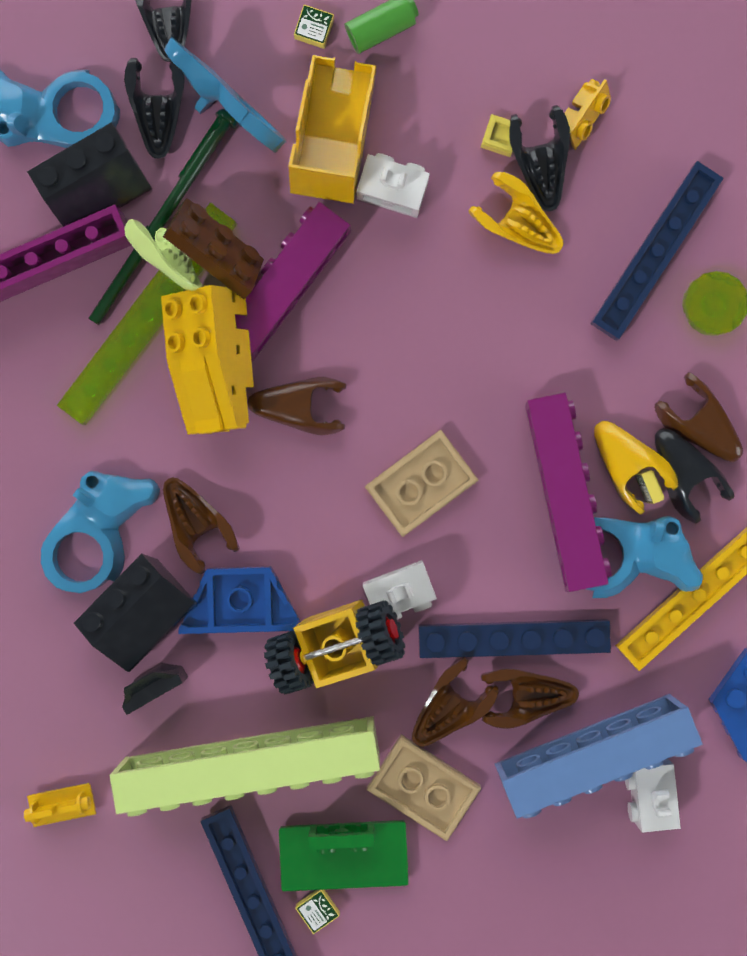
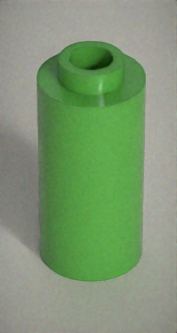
M388 0L346 22L344 25L354 50L357 54H360L416 25L415 17L419 13L414 0Z

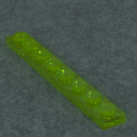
M211 202L205 208L208 215L218 223L227 226L232 231L236 227V221ZM191 259L194 271L198 277L204 268ZM159 270L57 406L80 424L86 425L162 325L161 296L186 291V289L176 284Z

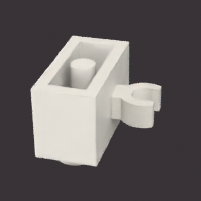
M377 153L376 156L368 154L357 188V200L417 218L430 173L425 172L422 166L414 163H407L406 166L396 163L392 157L385 154Z
M422 560L363 582V588L369 604L371 605L383 600L387 601L388 605L391 604L393 607V612H396L397 620L402 618L401 612L412 608L414 612L425 610L432 606L431 601L437 599Z
M669 759L663 760L664 763L657 768H643L635 771L631 778L625 780L626 788L631 790L632 802H628L627 805L629 818L642 833L681 829L674 764Z

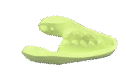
M130 219L126 223L124 228L125 236L144 260L186 290L194 291L199 287H203L194 271L191 258L163 238L167 230L166 228H159L156 231L154 241L149 231L139 221Z

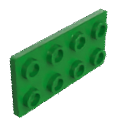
M404 820L289 825L279 828L282 891L407 886L409 883L406 822Z

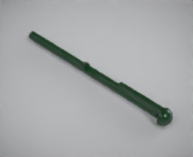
M220 109L215 113L217 118L178 177L180 179L150 225L146 226L154 241L156 231L159 228H164L229 127L237 128L238 122L225 109ZM135 248L88 318L97 325H100L143 260Z

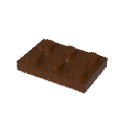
M186 198L179 206L163 238L242 299H245L252 292L264 259L255 248L246 245L238 239L230 228L218 223L208 215L201 205L193 203L190 199Z

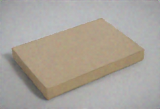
M439 430L368 483L365 488L400 535L404 537L479 480L443 431Z
M402 734L381 764L380 771L375 773L367 786V791L445 841H448L481 790L480 784L424 748L417 746Z

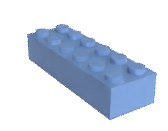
M668 694L497 762L495 767L516 818H532L541 813V809L545 807L567 804L575 795L583 792L585 794L597 792L602 789L603 784L613 780L616 782L627 780L633 776V772L640 769H654L664 763L663 760L673 756L684 757L690 755L695 751L694 748L703 745L689 708L671 694Z

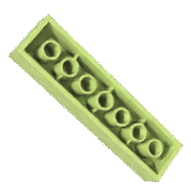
M374 717L125 757L110 774L116 814L127 813V816L132 817L142 815L147 812V809L160 807V811H169L178 808L182 803L192 802V805L199 806L210 803L212 798L225 796V800H235L242 798L245 795L244 793L257 791L259 795H266L277 791L279 787L290 786V789H302L309 786V782L322 780L323 784H332L341 781L342 777L355 775V778L358 779L371 777L375 771H380V753Z

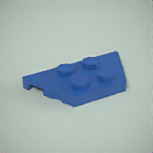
M271 566L208 568L193 597L197 604L186 614L183 623H181L178 629V634L294 631L293 627L301 621Z
M744 648L710 696L709 701L714 711L719 715L727 735L732 739L737 749V754L747 762V648Z

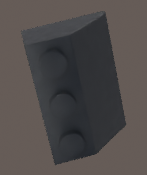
M112 122L27 171L43 200L63 227L113 205L121 208L152 189L124 139Z
M141 553L74 622V625L95 649L125 671L130 672L197 602L158 559Z

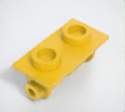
M594 79L585 82L572 101V105L580 108V110L575 111L568 107L564 113L570 127V141L574 150L577 149L582 140L584 141L589 137L594 122L600 114L606 112L610 105L611 96L608 82L605 79L601 85Z
M85 783L28 795L29 808L24 810V819L26 822H31L33 827L95 815L96 809L91 784Z

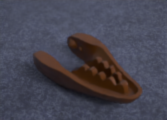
M687 373L684 376L686 385L691 386L700 396L707 400L706 404L692 418L682 420L669 408L667 402L659 400L655 404V412L664 427L675 431L687 441L729 462L739 460L743 454L742 444L726 412L709 387L694 374Z
M315 377L258 391L248 398L247 405L251 412L268 420L314 435H331L344 430L345 424H342L339 420H334L331 423H327V421L323 423L314 421L311 415L312 394L316 388L333 389L336 393H340L343 389H346V383L327 377Z
M174 477L164 482L163 495L174 543L180 559L187 567L198 574H203L206 571L205 562L200 560L193 546L201 535L211 529L219 528L229 550L237 552L240 549L231 525L195 490L182 480Z
M465 657L459 659L443 672L421 710L412 733V740L417 746L425 747L431 745L449 734L476 722L486 715L494 705L499 691V687L495 684L487 686L485 692L476 701L463 699L451 687L450 682L461 671L467 669L468 660Z
M501 669L481 674V680L487 684H492L495 681L510 680L513 687V702L508 712L494 713L489 711L482 717L483 722L496 728L510 729L525 725L542 716L574 704L579 697L577 687L548 676L516 669Z

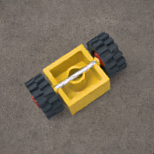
M361 599L305 618L293 627L294 631L267 640V644L264 647L267 652H264V658L268 660V663H265L266 669H270V680L274 679L273 685L275 688H279V692L286 695L309 688L313 683L317 689L376 670L379 665L403 658V655H405L403 649L405 648V643L402 640L404 634L400 630V622H397L398 616L396 612H393V607L391 604L388 605L387 601L383 600L365 606Z

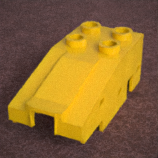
M312 56L296 126V144L292 146L288 166L290 193L354 204L376 76V65L355 61L354 70L336 68L335 57Z
M215 285L199 287L194 291L186 290L161 296L167 364L187 434H213L215 432H230V430L246 428V424L249 423L246 388L254 387L249 330L236 329L235 315H247L246 298L242 299L228 287Z

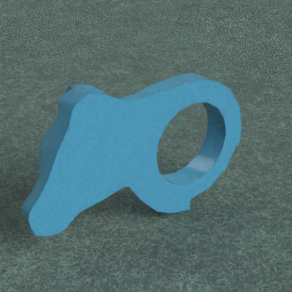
M173 37L169 39L164 49L165 53L182 70L192 87L201 96L195 105V109L200 114L204 113L215 101H219L224 109L243 128L274 153L286 143L287 140L279 131L231 88L212 68Z
M0 70V141L8 147L27 142H42L68 148L111 122L116 128L120 118V108L117 106L110 89L98 77L89 74L90 70L66 72L51 82L42 92L9 79ZM77 87H87L96 91L103 101V113L100 120L93 128L84 132H72L63 128L57 117V107L61 98L68 91Z
M93 470L81 477L80 486L72 495L77 501L51 530L42 544L41 565L47 579L56 588L75 593H83L100 588L108 580L115 581L120 576L125 561L123 542L118 530L119 526L133 516L140 508L152 505L157 500L160 492L158 484L150 478L131 479L103 474ZM75 532L86 533L94 537L101 546L103 564L98 574L91 580L75 581L67 577L60 569L57 561L58 548L69 534Z
M663 516L650 522L637 523L606 517H594L595 525L601 526L603 532L609 533L618 541L622 549V562L616 573L612 577L607 578L608 585L587 589L593 591L592 598H608L620 593L640 573H646L656 578L670 581L685 592L698 590L701 586L703 574L693 560L689 543L682 532L679 520L671 516Z

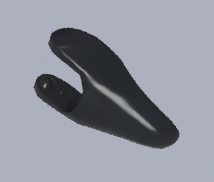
M135 0L159 55L164 61L172 62L164 49L171 37L185 47L192 0H183L180 7L172 6L155 10L150 6V0Z
M130 58L127 62L124 76L129 102L147 151L153 158H164L170 150L176 131L184 92V74L178 66L170 62L169 68L172 71L171 78L173 80L174 92L169 95H147L141 90L140 71L142 64L138 58Z
M558 105L552 106L549 117L553 121L555 136L552 141L544 145L535 147L523 146L520 130L522 120L517 114L511 115L509 139L512 151L531 192L545 211H553L559 206L569 150L570 127L563 110Z
M662 428L656 432L655 446L657 453L671 464L678 480V488L675 490L667 488L674 508L684 518L696 524L701 521L700 512L694 508L688 497L692 488L704 479L712 478L722 498L730 501L735 497L722 472L691 443L668 428Z

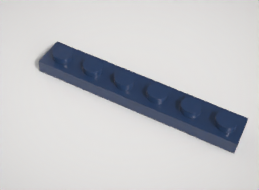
M699 161L693 164L590 323L591 325L616 341L620 339L724 179L722 176Z
M607 619L418 625L420 658L611 653L610 621Z
M232 805L202 817L200 821L258 956H297Z

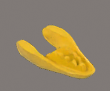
M495 172L491 177L494 185L499 186L512 197L510 210L498 224L493 218L483 212L479 206H471L468 210L469 214L485 229L496 235L540 252L558 253L563 247V239L542 210L533 193L519 178L509 173Z
M603 420L595 426V440L615 489L621 499L638 514L641 515L645 512L644 503L637 500L635 495L626 488V485L641 470L653 467L659 472V476L664 479V485L667 488H672L673 490L678 488V480L671 464L656 451L614 423Z

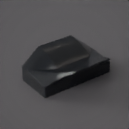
M161 663L135 678L132 684L124 688V702L122 705L124 712L128 715L182 684L188 678V675L184 668L179 665Z

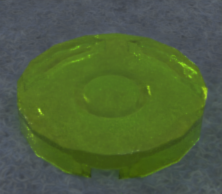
M720 271L705 273L691 282L685 291L682 304L683 311L686 313L691 327L702 334L717 336L729 333L738 327L747 315L746 288L739 279L729 273Z

